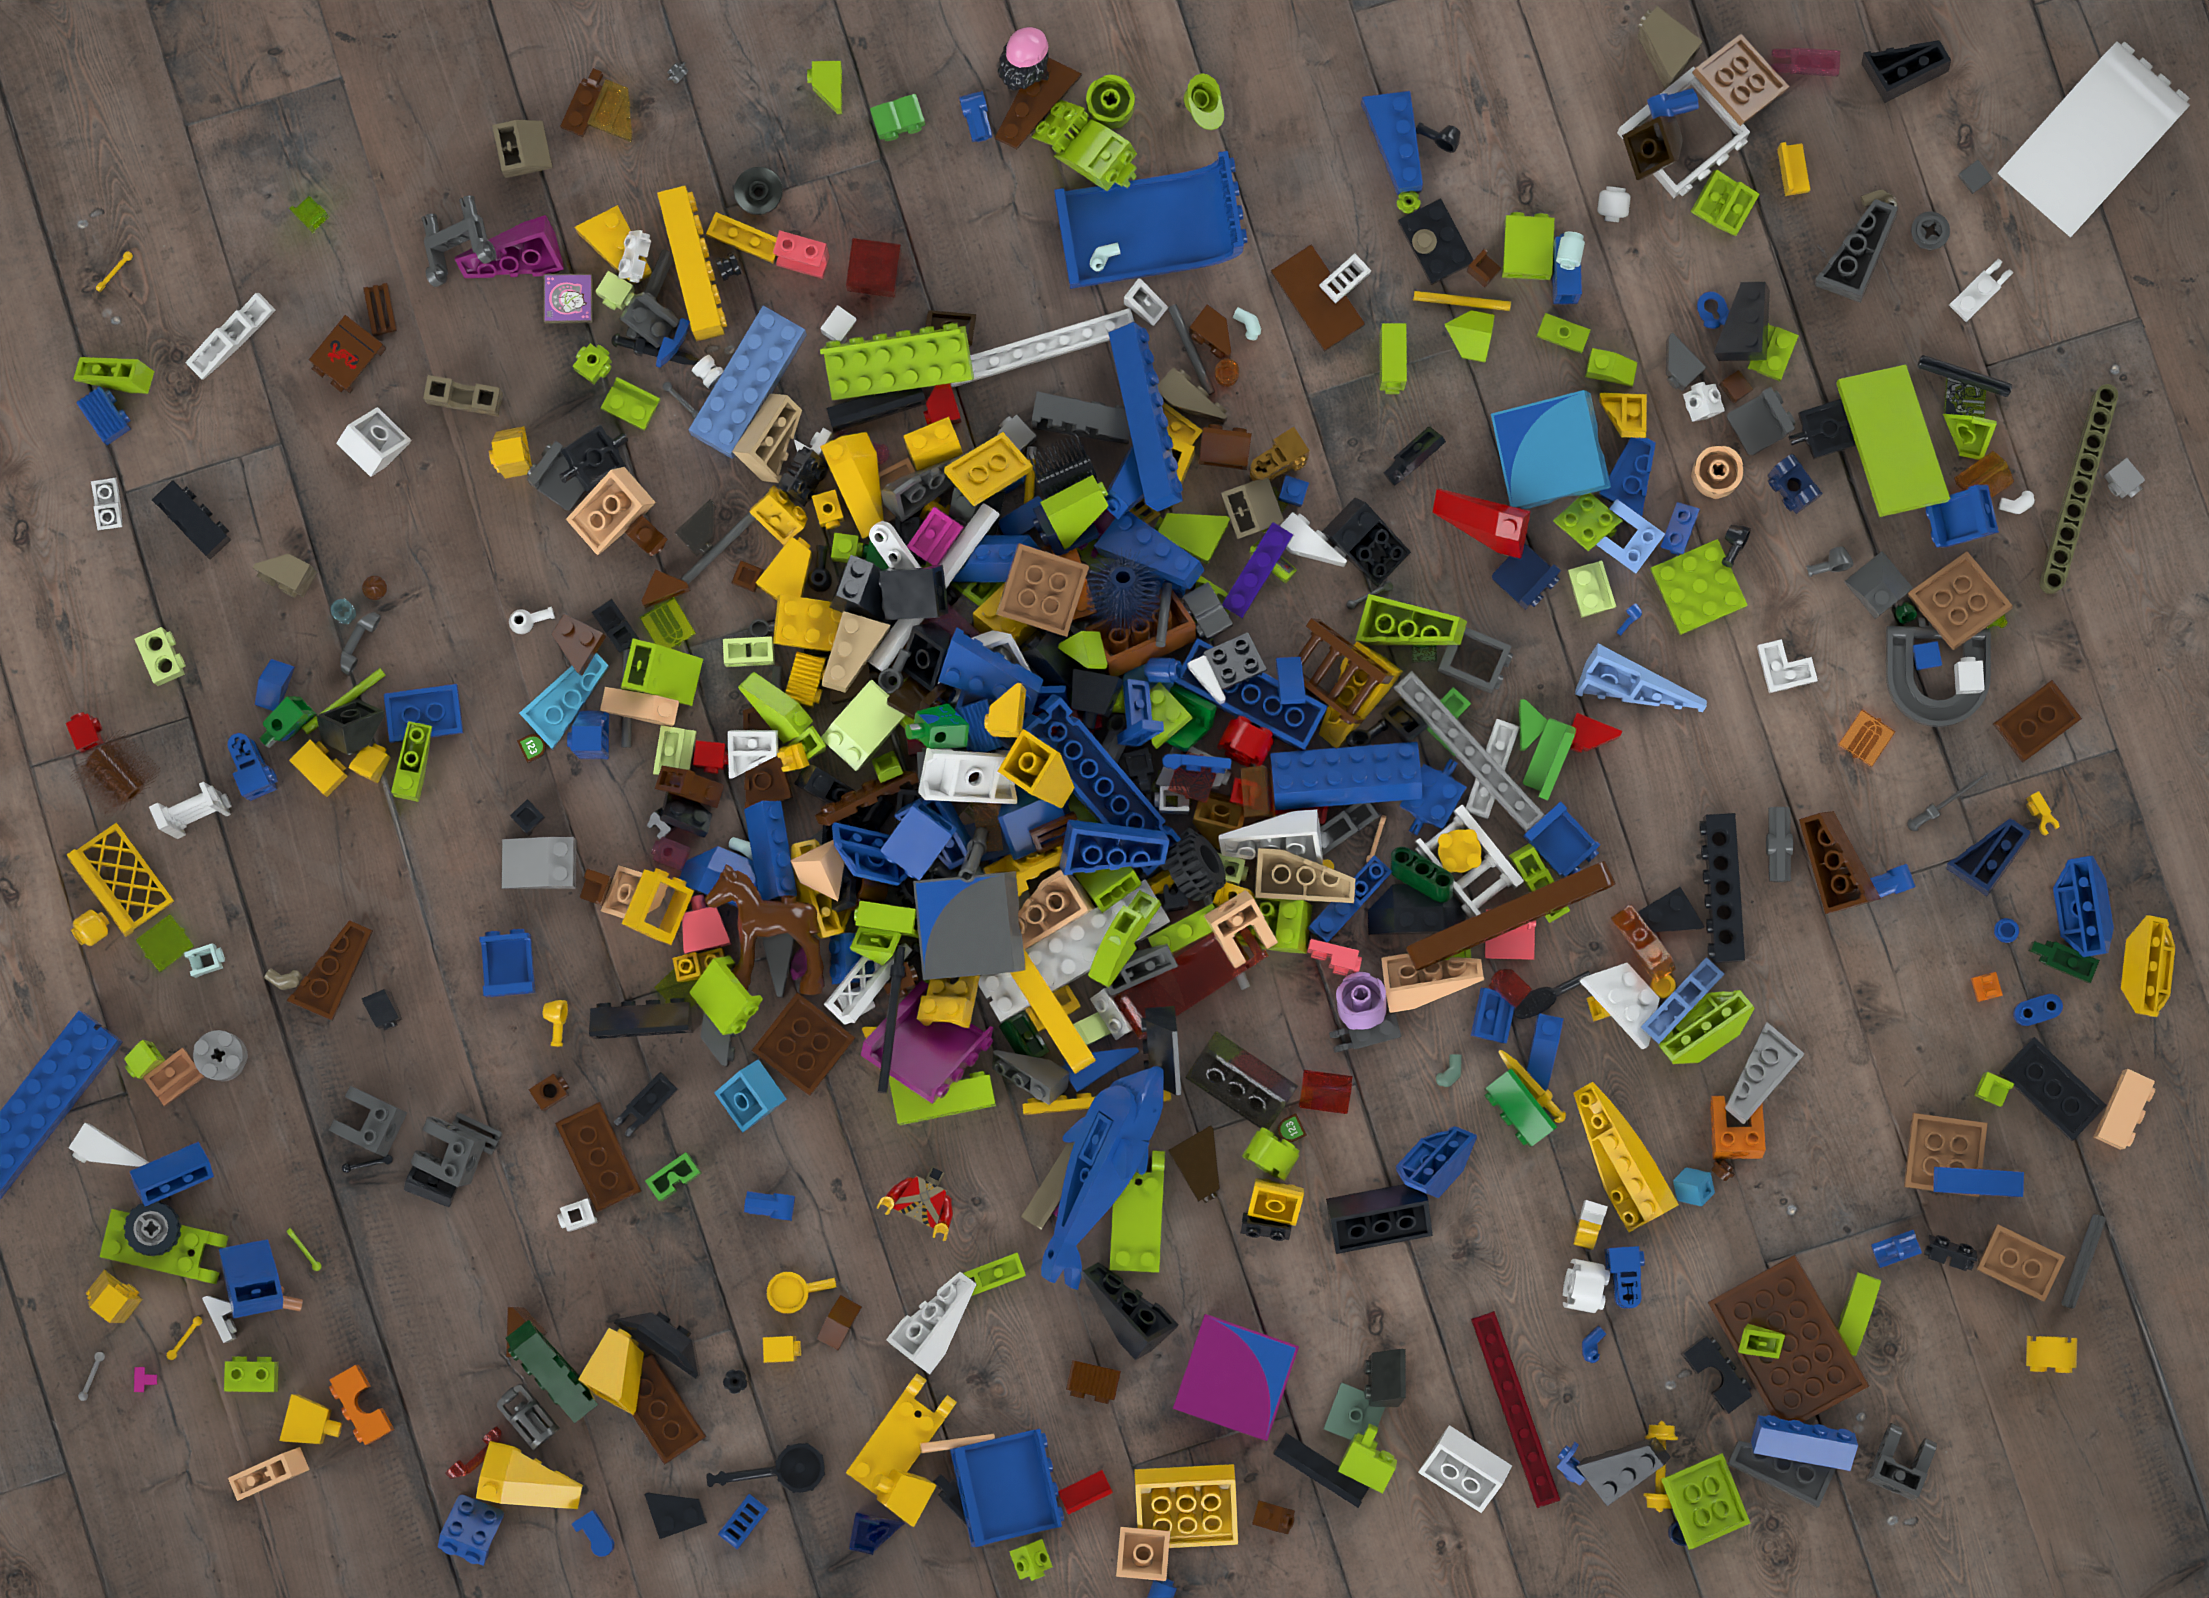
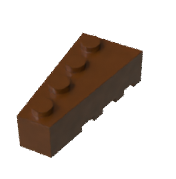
M1834 811L1817 813L1799 819L1825 914L1844 911L1881 899Z

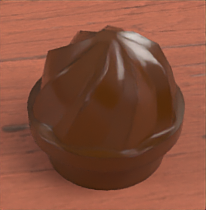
M370 576L364 581L362 590L368 599L379 600L386 594L387 584L379 576Z

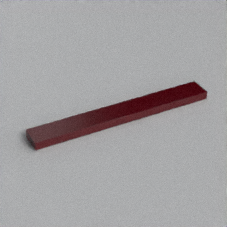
M1495 1311L1472 1318L1473 1328L1535 1506L1540 1508L1558 1502L1560 1497Z

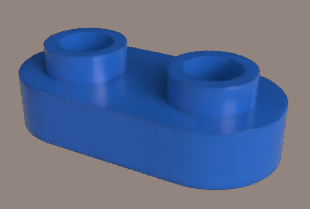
M2055 994L2042 995L2017 1004L2013 1011V1017L2019 1025L2030 1026L2060 1015L2063 1003ZM2049 1001L2055 1005L2052 1011L2047 1008ZM2025 1009H2029L2031 1011V1016L2029 1018H2026L2023 1015V1011Z

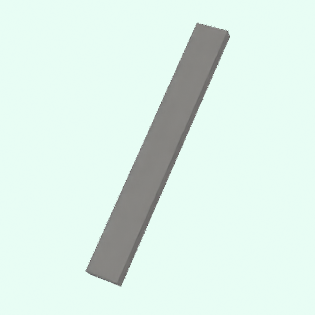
M1413 671L1394 687L1396 692L1526 832L1545 816Z

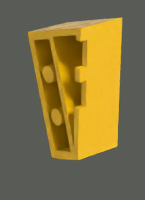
M617 205L574 228L619 273L618 266L625 251L624 241L631 230ZM639 256L638 259L645 261L646 264L643 277L639 279V282L650 277L652 274L645 257ZM624 278L628 283L632 285L637 283L630 281V278Z
M105 1269L86 1292L89 1307L109 1323H125L143 1300L138 1296L140 1292L129 1283L127 1285L121 1283Z

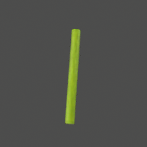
M379 668L321 713L352 702L385 677V673ZM317 716L302 727L307 735L319 727Z

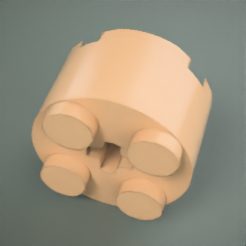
M1712 446L1705 449L1696 459L1692 468L1691 478L1700 493L1713 499H1719L1731 494L1739 485L1743 477V463L1739 454L1732 448ZM1720 468L1722 470L1721 474L1714 475V469Z

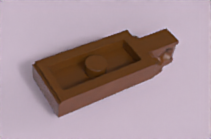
M593 68L588 80L583 78L581 83H579L560 125L562 129L584 137L603 95V86L599 85L603 77L601 71Z

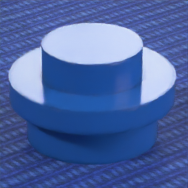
M2009 918L1999 920L1994 927L1995 937L2003 943L2014 941L2019 934L2017 923Z

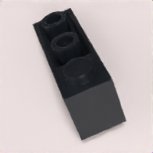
M810 764L802 769L794 785L827 804L837 803L842 800V795L855 791L828 773ZM857 806L858 811L850 815V817L853 819L860 818L868 806Z

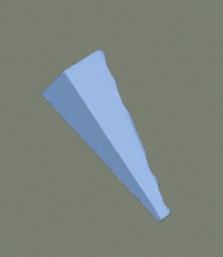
M1600 644L1596 645L1588 657L1575 691V695L1583 696L1584 693L1597 695L1599 699H1605L1606 696L1621 698L1622 702L1659 706L1660 704L1674 705L1675 709H1682V706L1698 708L1699 712H1703L1707 707V700Z

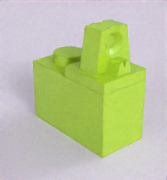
M1369 1423L1363 1435L1360 1433L1354 1435L1339 1464L1338 1472L1383 1494L1396 1469L1397 1460L1387 1451L1382 1450L1380 1452L1376 1450L1378 1442L1374 1441V1438L1378 1432V1427Z

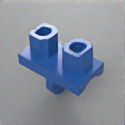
M1914 1230L1871 1244L1879 1268L1922 1253Z

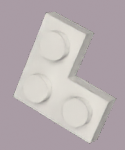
M1782 639L1757 646L1769 693L1818 681L1812 657L1788 663Z

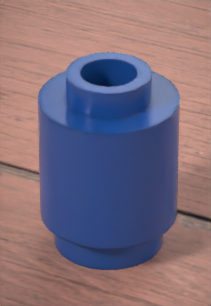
M1150 658L1144 666V674L1151 683H1174L1182 677V664L1174 658Z
M1167 1578L1166 1581L1153 1580L1147 1598H1174L1177 1590L1173 1586L1174 1581Z

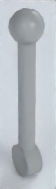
M97 1352L94 1356L96 1360L83 1391L78 1395L81 1401H85L88 1398L87 1392L98 1366L105 1359L103 1352Z

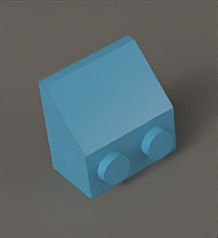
M759 1059L741 1069L714 1092L742 1133L787 1100Z

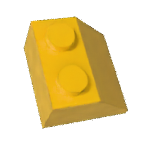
M1255 1178L1248 1216L1296 1226L1304 1196V1188L1274 1182L1269 1179Z

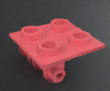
M1536 920L1486 941L1485 958L1534 960Z

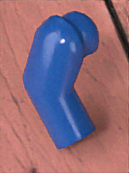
M1599 1325L1582 1341V1355L1590 1363H1596L1599 1360L1600 1354L1598 1353L1597 1343L1607 1335Z

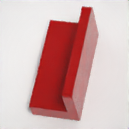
M1100 1470L1059 1490L1058 1493L1069 1515L1112 1494L1113 1491L1103 1470Z

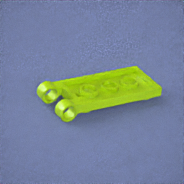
M1153 1150L1152 1173L1145 1172L1141 1175L1136 1172L1127 1187L1113 1203L1110 1270L1159 1272L1165 1151ZM1138 1178L1142 1180L1140 1186L1135 1184V1180Z
M111 1209L99 1257L217 1284L220 1272L200 1268L205 1244L225 1248L229 1236L181 1225V1236L178 1238L176 1246L172 1247V1250L160 1256H146L134 1251L128 1245V1240L125 1239V1219L130 1213ZM191 1249L195 1251L192 1257L189 1256V1250Z

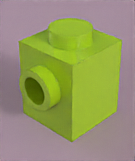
M834 533L831 554L834 562L846 563L850 555L862 557L863 543H860L859 536Z

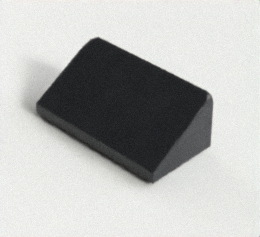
M412 1166L404 1186L405 1191L446 1207L451 1206L458 1188L415 1166Z

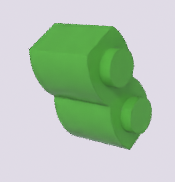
M916 94L870 108L880 140L892 141L899 137L898 134L907 131L908 134L917 133L922 130V126L926 125Z

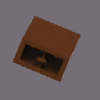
M1213 424L1208 425V428L1203 427L1199 465L1247 470L1252 433H1247V429L1233 428L1232 431L1223 430V426Z

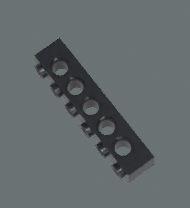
M1707 814L1703 817V821H1700L1699 828L1700 835H1704L1705 845H1701L1702 860H1706L1707 869L1703 870V883L1708 884V894L1704 895L1705 909H1709L1710 919H1706V931L1711 933V943H1708L1707 946L1708 957L1712 958L1713 963L1745 961L1736 814ZM1719 833L1724 837L1725 841L1722 846H1717L1713 843V834ZM1715 858L1725 860V870L1715 868ZM1718 882H1723L1727 885V894L1720 895L1717 893L1715 886ZM1723 906L1729 910L1728 919L1719 918L1717 915L1719 907ZM1721 931H1727L1730 934L1731 941L1729 944H1723L1719 940V933Z

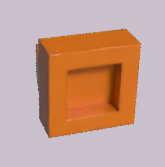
M1996 972L1971 978L1977 1002L2003 996Z

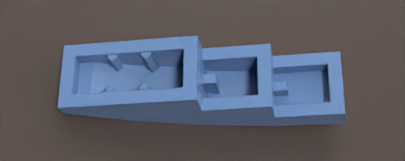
M1706 957L1641 1028L1659 1044L1720 980L1724 973Z

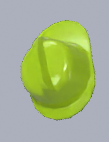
M1203 73L1195 75L1190 80L1184 94L1185 107L1191 112L1194 121L1200 127L1206 130L1218 129L1224 121V109L1219 85L1210 75Z

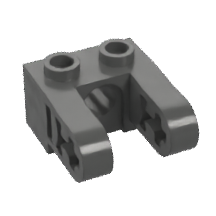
M350 1086L345 1097L371 1109L361 1131L335 1119L329 1131L386 1157L408 1112Z
M428 1116L423 1130L449 1143L444 1159L416 1150L411 1164L456 1187L471 1184L487 1139L467 1129L463 1130L442 1119Z
M1890 1423L1884 1433L1866 1480L1905 1498L1914 1500L1920 1496L1937 1448V1443L1924 1438L1919 1446L1912 1467L1909 1469L1896 1463L1895 1459H1893L1903 1428Z

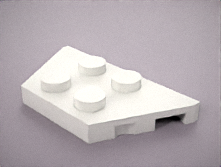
M1628 963L1583 977L1579 980L1641 1049L1649 1046L1651 1037L1641 1026L1657 1010L1660 998Z

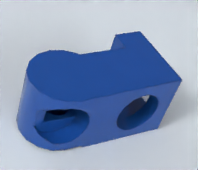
M595 1509L572 1523L576 1532L583 1529L591 1542V1550L595 1555L604 1557L613 1551V1538Z

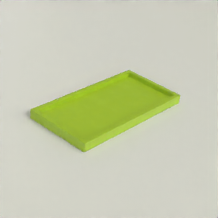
M1901 365L1838 379L1836 382L1879 517L1948 502L1950 496L1907 366Z

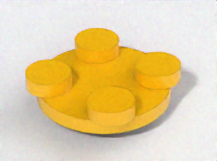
M1458 829L1439 836L1438 855L1443 869L1450 873H1462L1481 865V845L1474 830Z

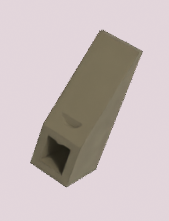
M1173 368L1157 384L1163 401L1174 410L1221 423L1227 421V416L1225 415L1227 411L1218 402L1213 404L1207 398L1209 394L1199 385L1196 388L1189 382L1191 378L1182 369L1177 371Z

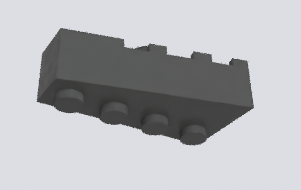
M1875 199L1852 232L1846 237L1838 251L1829 260L1824 270L1820 272L1816 278L1815 286L1861 303L1897 217L1898 207Z
M1036 392L1032 416L1033 429L1074 436L1076 433L1080 437L1129 444L1130 429L1125 406L1115 405L1114 408L1105 406L1101 402L1092 401L1090 403L1077 398H1066Z

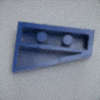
M580 711L572 725V732L567 734V746L570 747V750L579 759H609V713L602 711Z
M923 797L920 798L921 802L958 828L938 858L950 870L963 864L968 852L967 845L971 837L951 801L925 800ZM916 801L900 808L894 816L899 821H902Z

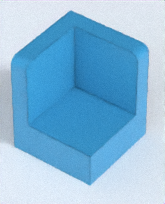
M1686 1167L1673 1180L1676 1198L1680 1202L1702 1207L1715 1193L1710 1172Z

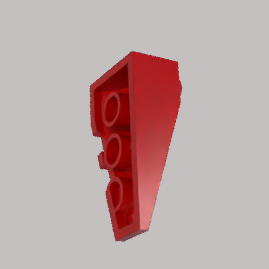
M1439 488L1436 489L1432 513L1495 552L1522 558L1531 511Z

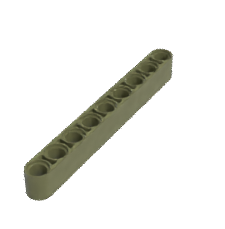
M2104 384L2094 392L2040 577V588L2047 594L2056 593L2066 583L2118 400V391L2111 384ZM2100 392L2108 393L2110 395V402L2102 401ZM2093 416H2102L2104 424L2097 425L2093 420ZM2087 438H2094L2097 441V448L2089 447ZM2087 461L2091 466V470L2084 471L2080 466V462ZM2074 484H2081L2084 487V494H2077L2074 491ZM2069 506L2077 510L2078 516L2076 518L2068 515L2067 508ZM2061 530L2070 532V541L2062 539L2060 535ZM2055 553H2061L2064 556L2063 564H2059L2054 560ZM2048 576H2054L2057 579V587H2052L2048 584Z

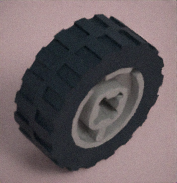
M155 1202L148 1206H144L143 1203L138 1204L136 1208H132L130 1214L125 1219L124 1236L128 1240V1245L137 1253L146 1256H160L169 1252L174 1245L176 1246L177 1240L181 1236L180 1228L182 1226L179 1222L178 1214L165 1203Z

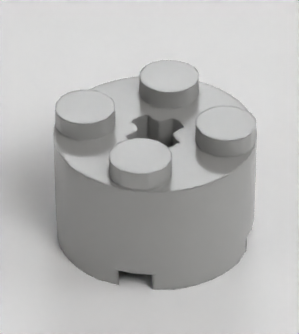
M216 1030L206 1033L195 1043L193 1059L196 1068L205 1077L217 1081H229L239 1076L243 1071L248 1059V1053L244 1042L236 1035ZM218 1051L225 1052V1055L222 1056V1061L216 1059Z

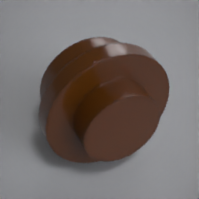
M1715 1160L1713 1162L1714 1166L1711 1170L1719 1178L1727 1181L1729 1178L1734 1177L1735 1174L1732 1172L1734 1167L1726 1160Z

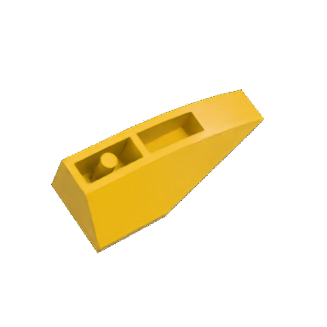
M1594 1082L1575 1091L1573 1094L1604 1189L1627 1231L1631 1232L1678 1206L1677 1200L1643 1142L1608 1097Z

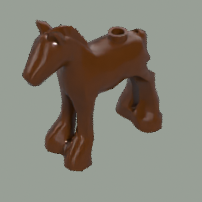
M726 864L725 869L720 873L719 879L708 893L705 901L712 908L730 901L736 902L738 906L737 928L741 946L740 961L731 972L743 987L748 990L755 962V943L757 937H771L788 933L803 947L807 958V970L800 981L799 993L806 995L823 993L825 981L823 976L824 965L820 955V940L813 935L820 932L815 906L810 903L796 901V896L783 895L781 896V901L762 900L759 891L751 879L738 870L734 871L731 866Z

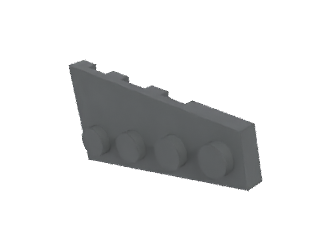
M1743 1441L1736 1442L1727 1463L1816 1508L1820 1506L1836 1469L1755 1454L1752 1444Z

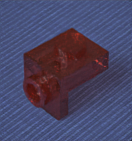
M1512 969L1498 970L1492 976V982L1488 986L1490 989L1496 990L1513 1007H1517L1532 990Z

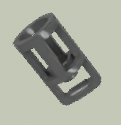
M523 1384L511 1387L497 1402L499 1410L529 1444L532 1450L538 1448L560 1429ZM521 1391L529 1402L526 1404L521 1402L514 1408L516 1413L512 1415L505 1407V1404L511 1402L519 1395L518 1392ZM535 1410L539 1413V1415L544 1419V1421L549 1425L550 1428L546 1426V1424L536 1414ZM519 1422H522V1424L532 1434L535 1440L529 1435V1433L524 1429V1427Z

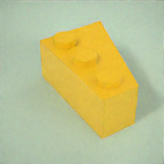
M525 426L497 431L491 442L493 449L489 450L491 464L494 465L497 472L501 473L505 479L526 475L532 467Z

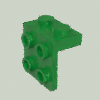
M1175 684L1170 688V693L1191 715L1192 719L1166 742L1182 751H1188L1213 727L1216 705Z

